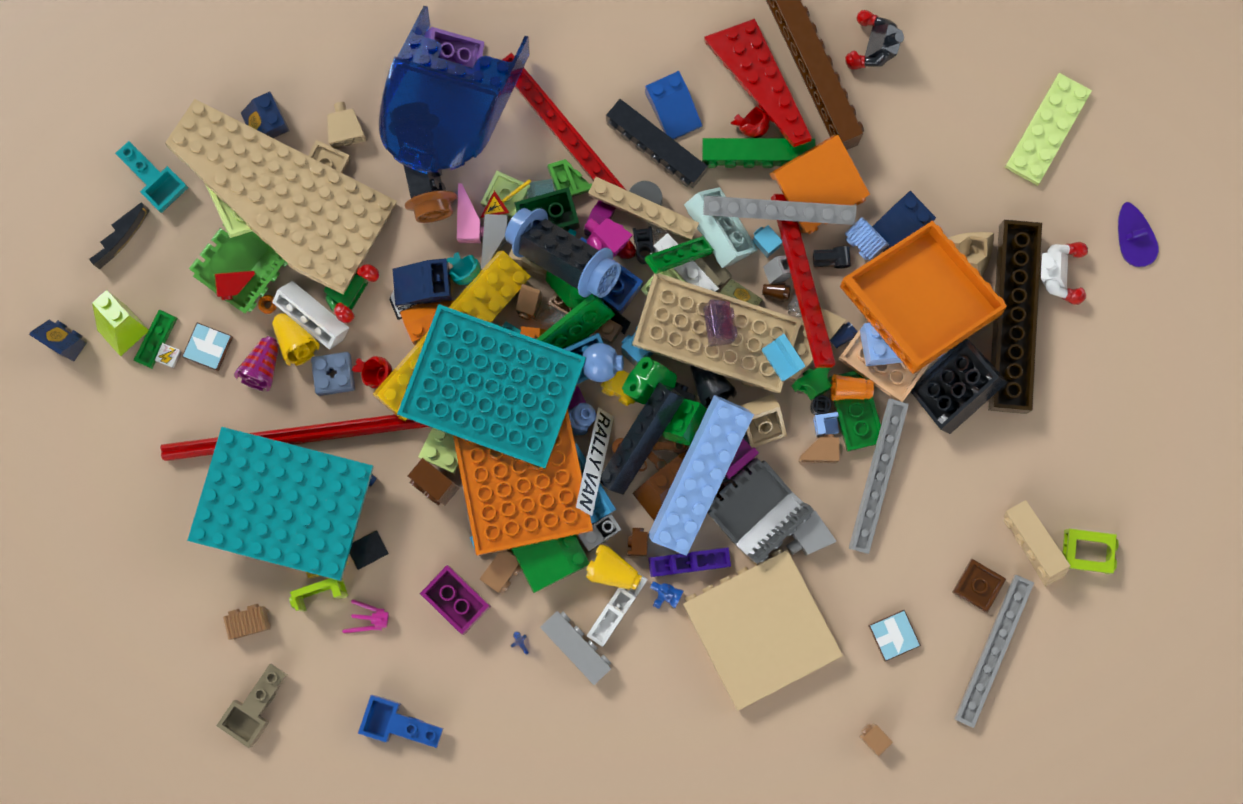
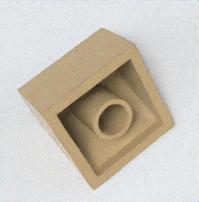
M773 394L740 405L754 414L745 433L752 448L787 436L781 408Z

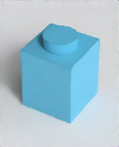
M769 225L765 228L760 227L754 232L753 242L767 258L782 246V240Z

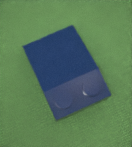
M910 190L872 227L889 244L883 250L884 252L931 221L934 222L936 217Z

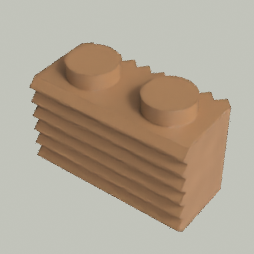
M259 604L247 606V610L240 612V609L229 611L228 615L223 617L228 640L270 630L266 608L264 606L259 607Z

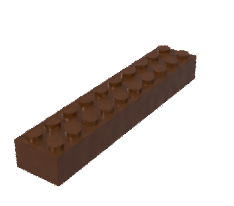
M766 0L829 136L839 135L846 150L858 146L864 132V127L860 121H857L854 106L848 102V93L840 85V76L832 68V59L824 51V42L816 34L817 28L814 22L811 23L809 19L808 8L803 6L801 0Z

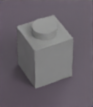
M776 256L763 266L769 284L783 283L791 277L786 256Z

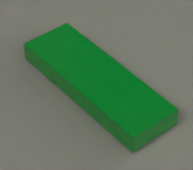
M158 310L134 361L152 369L162 343H166L178 318Z

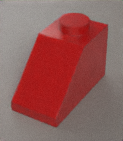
M243 271L214 274L217 297H221V300L233 299V296L238 295L251 280L255 272Z

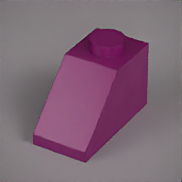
M598 200L588 220L592 218L600 225L606 218L612 219L616 208ZM584 227V234L590 236L591 232Z

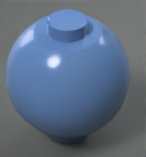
M604 343L593 344L583 353V356L586 357L583 373L592 381L605 382L612 379L617 371H623V355H617L615 349L610 345Z

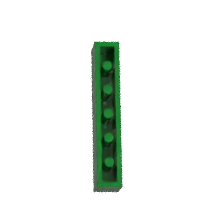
M703 138L702 162L708 168H715L717 166H725L726 168H734L736 166H743L744 168H753L755 166L772 168L773 166H783L813 148L816 144L815 139L793 147L784 138Z

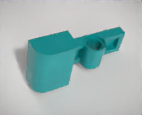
M130 141L115 153L146 184L140 193L160 213H163L189 188L168 166L160 172Z

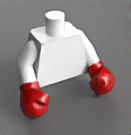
M1085 243L1055 244L1048 249L1047 253H1042L1041 280L1046 290L1052 295L1062 297L1063 300L1073 305L1081 304L1086 299V292L1082 287L1076 289L1067 288L1068 255L1076 258L1086 256L1088 247Z

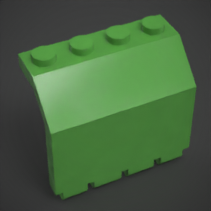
M220 228L211 239V241L217 244L216 247L208 243L200 253V256L205 261L202 262L196 258L189 269L195 273L193 275L194 278L215 293L214 274L254 271L255 275L240 293L234 295L233 299L226 300L243 313L251 312L257 305L254 301L258 296H264L269 289L266 287L270 280L274 282L280 274L278 272L280 267H285L288 263L253 231L230 238L228 233Z

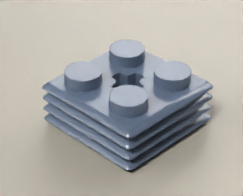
M349 352L311 358L315 393L318 396L355 390L352 359ZM332 370L337 372L334 378L329 375Z

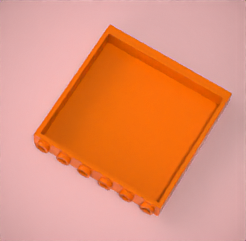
M933 221L844 277L840 288L912 374L1001 316L1007 307L1003 298L993 291L992 286L980 276L979 271L973 268L968 262L967 257L960 253L955 247L954 242L948 239L941 227Z

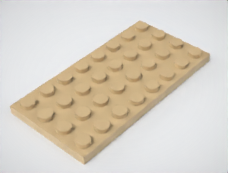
M654 273L632 346L779 394L781 393L784 381H781L763 354L762 348L783 334L786 335L794 348L801 320L660 273Z

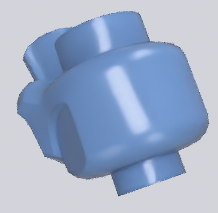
M580 403L571 410H568L573 436L587 434L588 428L596 419L594 408L590 404Z

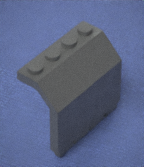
M756 457L747 466L750 473L748 474L743 469L733 479L736 486L734 487L731 483H728L719 492L722 499L720 500L715 496L707 513L747 557L758 564L765 561L773 549L780 547L783 543L782 540L795 533L797 526L806 522L811 517L814 509L799 499L766 461L763 460L761 462Z

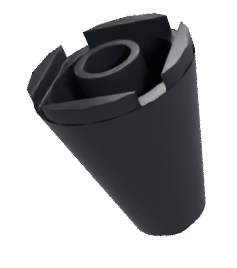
M690 366L700 403L705 408L709 407L714 395L727 401L730 396L733 398L736 396L737 391L735 387L723 375Z

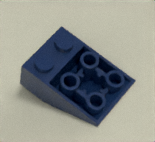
M446 258L426 260L392 269L395 306L452 300L450 270Z

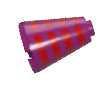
M270 336L261 338L237 368L234 377L236 379L238 377L242 378L241 383L253 389L263 391L266 388V391H270L279 351L277 340Z

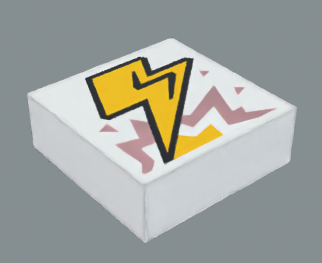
M162 343L155 361L174 368L182 351Z

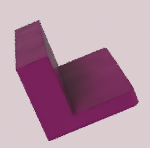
M744 438L725 475L728 480L759 454L755 447L752 448Z

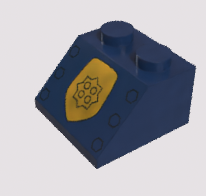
M270 91L252 99L241 112L246 125L271 138L290 131L276 99Z
M49 319L29 333L30 336L72 361L76 360L87 342L82 340L83 335L75 330L69 332L66 330L68 326L59 320L55 323Z

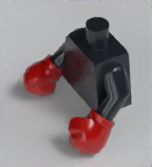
M861 10L856 17L857 23L863 27L870 25L872 30L865 56L859 55L857 51H851L846 55L845 63L851 70L866 68V66H883L888 60L898 54L900 43L904 40L902 30L898 29L897 24L893 21L874 15L868 10Z

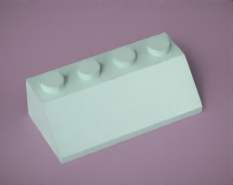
M720 187L698 192L684 204L688 214L694 221L699 223L698 231L714 249L713 254L722 268L731 266L758 250L738 217L703 215L704 196L726 197Z

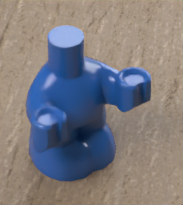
M653 581L650 586L651 589L658 592V598L653 604L658 609H660L664 600L670 603L673 608H676L684 592L667 583L658 584Z

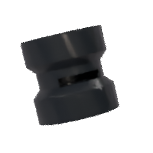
M824 395L815 397L810 404V411L813 415L827 414L831 408L830 399Z

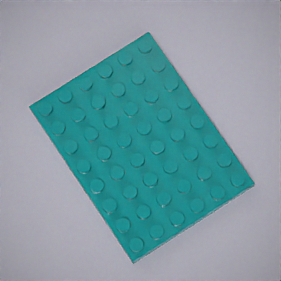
M438 304L397 415L546 469L586 357Z
M221 427L187 541L342 581L374 466Z

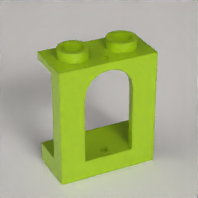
M1077 529L1064 530L1062 554L1070 564L1069 569L1114 574L1117 568L1115 551L1118 550L1119 541L1116 539L1117 534ZM1084 540L1107 544L1106 562L1075 559L1076 541Z
M329 578L291 591V597H289L291 607L295 608L296 611H307L304 598L330 589L334 598L342 599L348 597L343 578L342 581Z

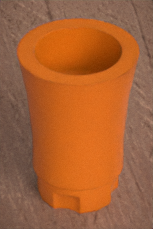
M833 374L832 387L830 389L832 401L842 399L864 400L865 398L871 399L873 397V380Z

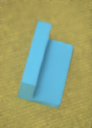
M785 334L762 348L763 354L781 381H785L805 367V364Z

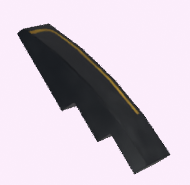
M141 202L111 224L115 231L100 241L104 248L89 259L95 267L101 269L131 240L149 212L146 205Z

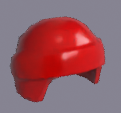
M754 107L745 118L737 114L734 117L735 120L731 122V125L738 126L743 135L750 138L762 137L770 126L769 116L758 107Z
M373 356L366 362L358 358L356 359L357 365L352 368L353 372H361L364 385L373 389H377L393 371L388 360L380 356Z

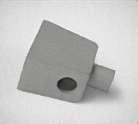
M814 511L806 522L797 526V530L792 534L795 540L786 546L792 555L801 549L805 555H808L835 543L836 540L818 513Z

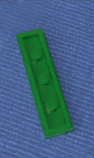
M701 236L647 255L645 261L652 271L658 274L710 255L714 249L705 237Z

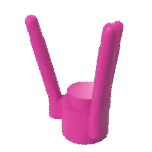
M351 600L353 604L376 612L372 613V616L352 614L351 617L371 620V624L374 626L343 629V633L369 630L382 631V627L387 628L389 612H384L385 609L376 608L360 601Z

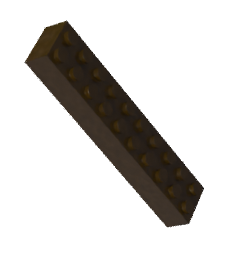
M1004 219L999 225L995 293L1003 298L1007 307L1001 316L993 320L991 364L1008 383L989 399L988 411L1028 414L1033 410L1042 223Z

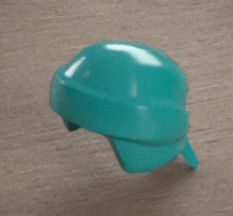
M456 252L453 257L447 258V261L453 265L449 275L458 285L468 286L481 270L480 262L473 255H468L461 259L459 252Z

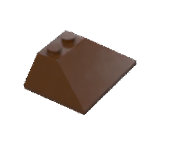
M688 449L665 465L632 493L653 521L657 517ZM721 483L716 494L719 499L721 498L719 492L725 487L723 483Z

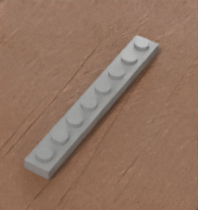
M704 196L703 215L855 225L857 206Z
M888 399L849 549L867 554L870 552L909 405L907 403Z
M1014 575L958 708L955 720L972 728L975 727L1034 582Z

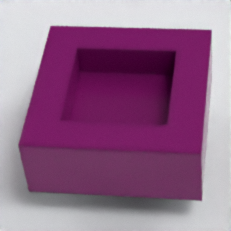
M578 385L574 390L568 410H571L580 403H586Z

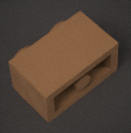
M507 550L499 551L479 580L498 593L506 592L511 585L509 580L513 575L517 576L522 569L513 554Z

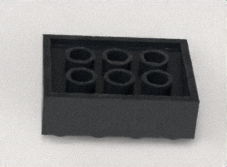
M966 338L950 349L928 369L910 392L940 430L951 434L1008 382L991 362Z

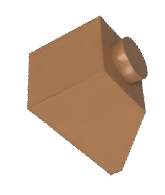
M522 284L516 305V312L519 314V317L525 320L530 318L535 320L543 299L540 290Z
M823 434V437H820L799 457V462L838 463L839 438L834 437V434Z

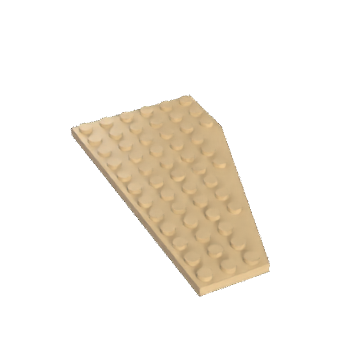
M196 99L193 100L165 142L166 146L182 162L187 164L204 181L207 187L234 210L254 233L281 256L291 269L341 294L345 293L397 204L396 200Z

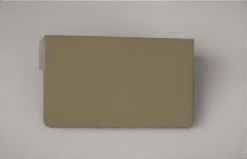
M713 253L694 260L718 288L732 277V274L725 267L722 268L716 261Z

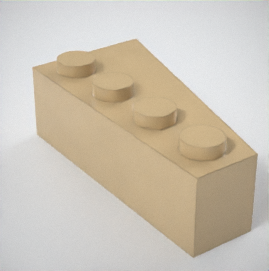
M821 308L830 341L845 323L846 319ZM803 321L798 330L794 349L805 364V367L786 379L793 383L813 361Z
M1025 500L1007 510L1004 515V522L1014 533L1016 541L1021 545L1043 585L1046 587L1064 577L1070 568V564L1028 502Z

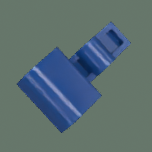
M370 695L358 734L383 742H388L390 735L394 734L428 746L438 747L444 728L398 714L401 703L377 695Z

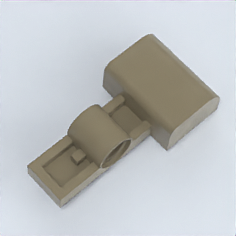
M269 664L244 703L233 700L216 726L246 747H252L269 723L260 715L272 702L276 691L288 674L273 664Z

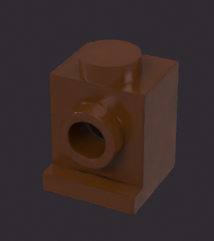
M632 528V536L628 535V547H632L631 551L627 550V555L647 556L648 532H644V528Z

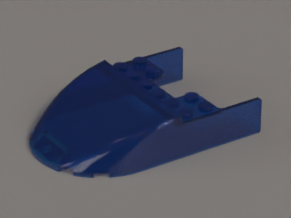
M423 6L398 56L393 58L382 94L378 126L381 141L385 149L393 155L395 160L415 170L439 172L438 170L448 168L453 170L465 165V162L473 157L476 158L486 147L530 55L529 37L524 36L512 62H506L490 56H481L476 60L473 68L438 58L442 51V46L438 41L425 37V32L430 27L428 6Z

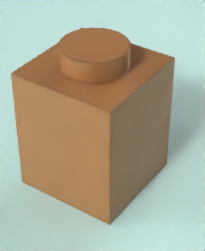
M868 724L861 730L862 735L860 738L877 756H880L893 743L877 724Z

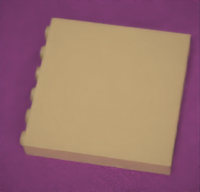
M780 549L771 554L773 558L758 564L754 562L755 567L749 570L745 567L737 571L738 576L732 579L729 575L719 580L720 585L716 587L710 585L702 589L703 594L696 596L694 593L684 598L686 602L683 603V606L737 711L843 656L788 550L783 552Z

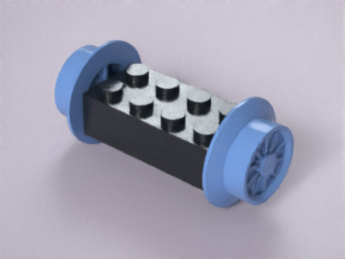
M523 208L508 223L505 239L512 245L513 254L519 258L525 257L575 287L578 289L580 296L588 297L594 294L599 298H603L613 289L618 281L621 265L613 260L611 249L603 248L598 250L551 221H548V215L545 210L539 208L530 211Z

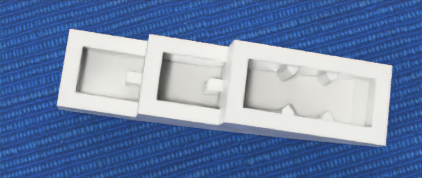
M641 575L642 579L636 590L632 588L630 590L618 588L587 634V637L603 647L648 579Z

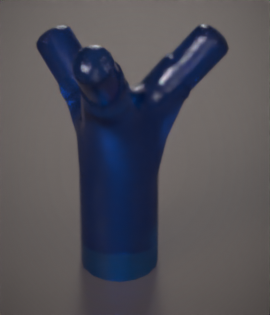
M518 631L514 632L513 637L515 641L510 646L512 648L519 646L527 655L529 652L524 644V639L527 636H521V633Z

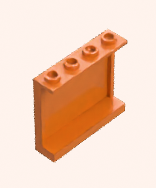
M839 135L831 136L769 173L772 180H776L787 201L839 205L856 204L857 206L865 202V197L870 195ZM798 221L802 227L801 233L808 232V234L819 229L818 226L822 224Z

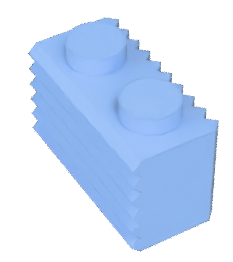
M862 217L845 233L847 236L846 241L852 247L856 245L861 250L859 254L866 261L874 259L889 246L882 236Z

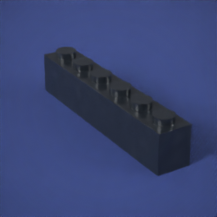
M619 99L606 114V122L611 129H617L622 133L621 136L625 140L634 142L639 151L648 153L656 164L661 163L669 174H675L679 177L680 182L686 187L694 188L706 174L708 168L706 164L622 99Z
M660 382L658 383L602 472L600 483L610 491L622 495L625 494L685 397L674 388Z

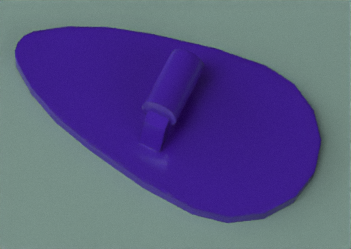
M1130 202L1124 203L1118 217V239L1121 254L1124 260L1132 266H1148L1158 256V242L1149 223L1139 209Z

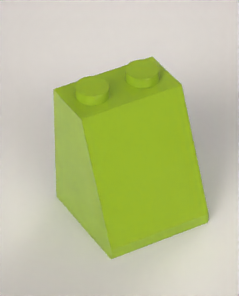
M107 290L92 303L97 331L120 356L149 331L127 305Z

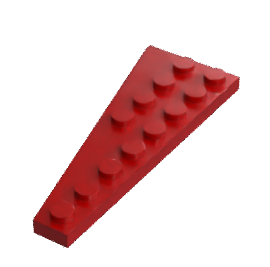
M755 19L704 37L706 45L710 46L716 57L718 56L724 63V66L733 73L738 83L750 97L755 99L758 106L766 112L769 119L777 125L783 136L793 147L811 141V135Z

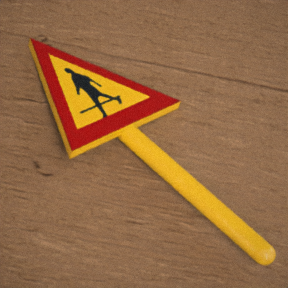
M527 180L502 200L494 190L480 218H485V214L502 215L510 213L504 203L530 184L531 180Z

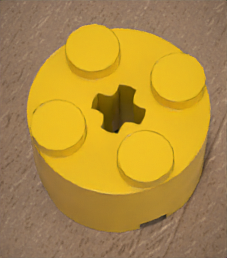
M624 370L617 371L612 379L601 383L600 386L603 388L601 392L610 397L613 395L619 397L618 401L626 406L634 405L635 403L622 390V386L629 375L628 372Z

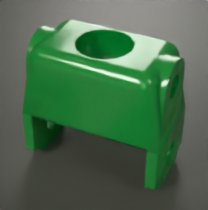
M643 357L628 375L622 390L632 400L645 405L659 382L675 388L677 375L659 362L649 357Z

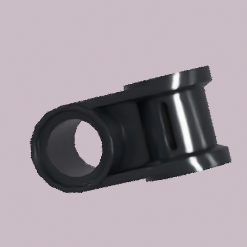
M648 226L646 229L633 228L637 260L641 264H647L645 261L646 257L641 256L640 252L647 250L650 254H653L652 227Z

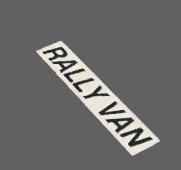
M599 407L576 508L591 516L593 515L614 416Z

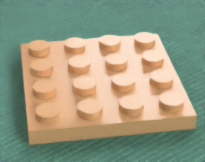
M860 330L838 358L866 380H873L874 385L891 398L901 402L905 400L930 365L929 363L914 374L909 371L904 363L866 367Z

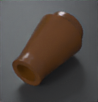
M786 283L764 284L762 295L782 302L784 300L788 301L791 286L786 285Z

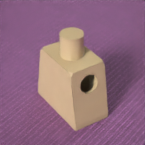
M345 102L335 103V112L327 115L328 142L330 146L339 148L367 141L353 109L346 110Z

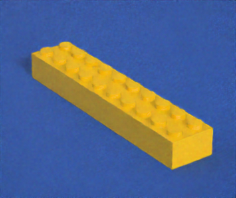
M499 251L449 308L491 323L521 289L522 284H525L531 276L506 252ZM428 332L373 393L380 402L404 421L407 418L399 416L397 413Z

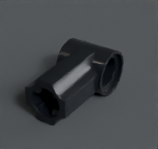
M839 246L827 250H813L814 267L834 266L837 269L851 267L850 247Z

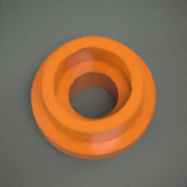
M271 295L261 297L258 301L259 310L265 314L273 313L277 308L272 303L274 297ZM267 302H271V306L269 308L265 307V304Z

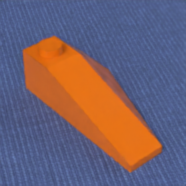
M455 300L417 304L400 312L414 345L428 332L438 304L449 308Z

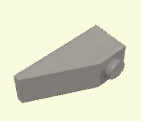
M485 214L481 270L502 249L506 242L505 232L510 222L508 215Z

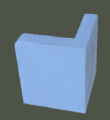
M838 412L820 414L813 417L816 437L823 436V434L839 433Z

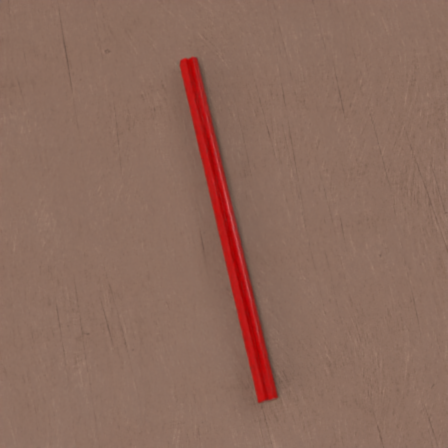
M393 414L249 434L288 444H300L430 426L408 418L404 421ZM218 437L161 444V458L164 461L213 455Z

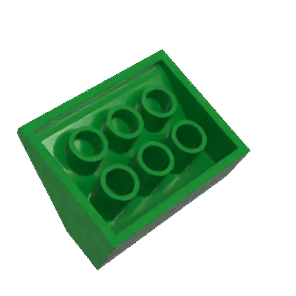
M576 535L512 548L533 593L589 565V561Z

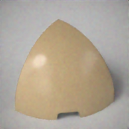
M971 232L948 237V239L954 242L955 247L960 253L967 257L968 262L973 268L979 271L982 277L991 258L994 233Z

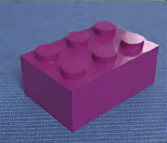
M446 565L419 593L461 635H465L491 607L449 565Z

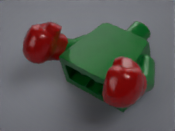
M366 264L359 267L344 294L327 286L324 288L326 293L325 299L331 311L334 312L340 322L350 323L354 319L355 314L352 310L367 287V280L371 282L378 280L379 270L374 266Z

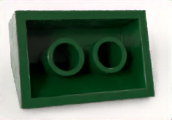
M569 187L514 202L517 212L523 208L530 211L541 208L547 212L548 221H551L567 232L570 229H580Z

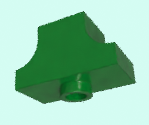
M810 368L791 387L795 392H804L812 401L815 397L826 393L832 387L828 380V372L831 368H817L815 370Z

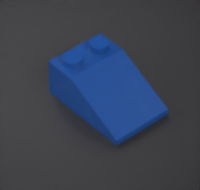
M680 71L645 86V95L664 133L673 140L702 127L697 110Z

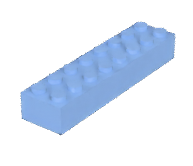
M716 395L713 396L648 533L652 542L687 556L754 416L750 410Z

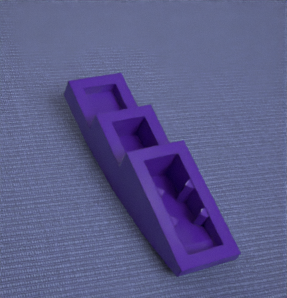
M729 547L689 552L687 556L680 553L648 558L651 577L731 567Z

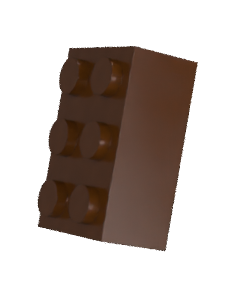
M424 458L418 462L408 475L411 479L409 483L423 494L426 492L425 496L438 506L440 504L446 506L459 490L455 483Z

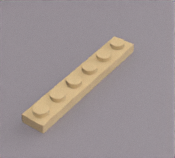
M598 177L595 178L588 192V196L689 241L693 239L699 226L698 222Z

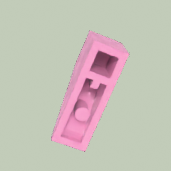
M458 183L457 240L459 243H481L484 226H482L462 183Z

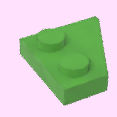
M566 159L548 164L547 166L556 191L569 187L572 197L589 192L592 184H589L578 170L573 169Z

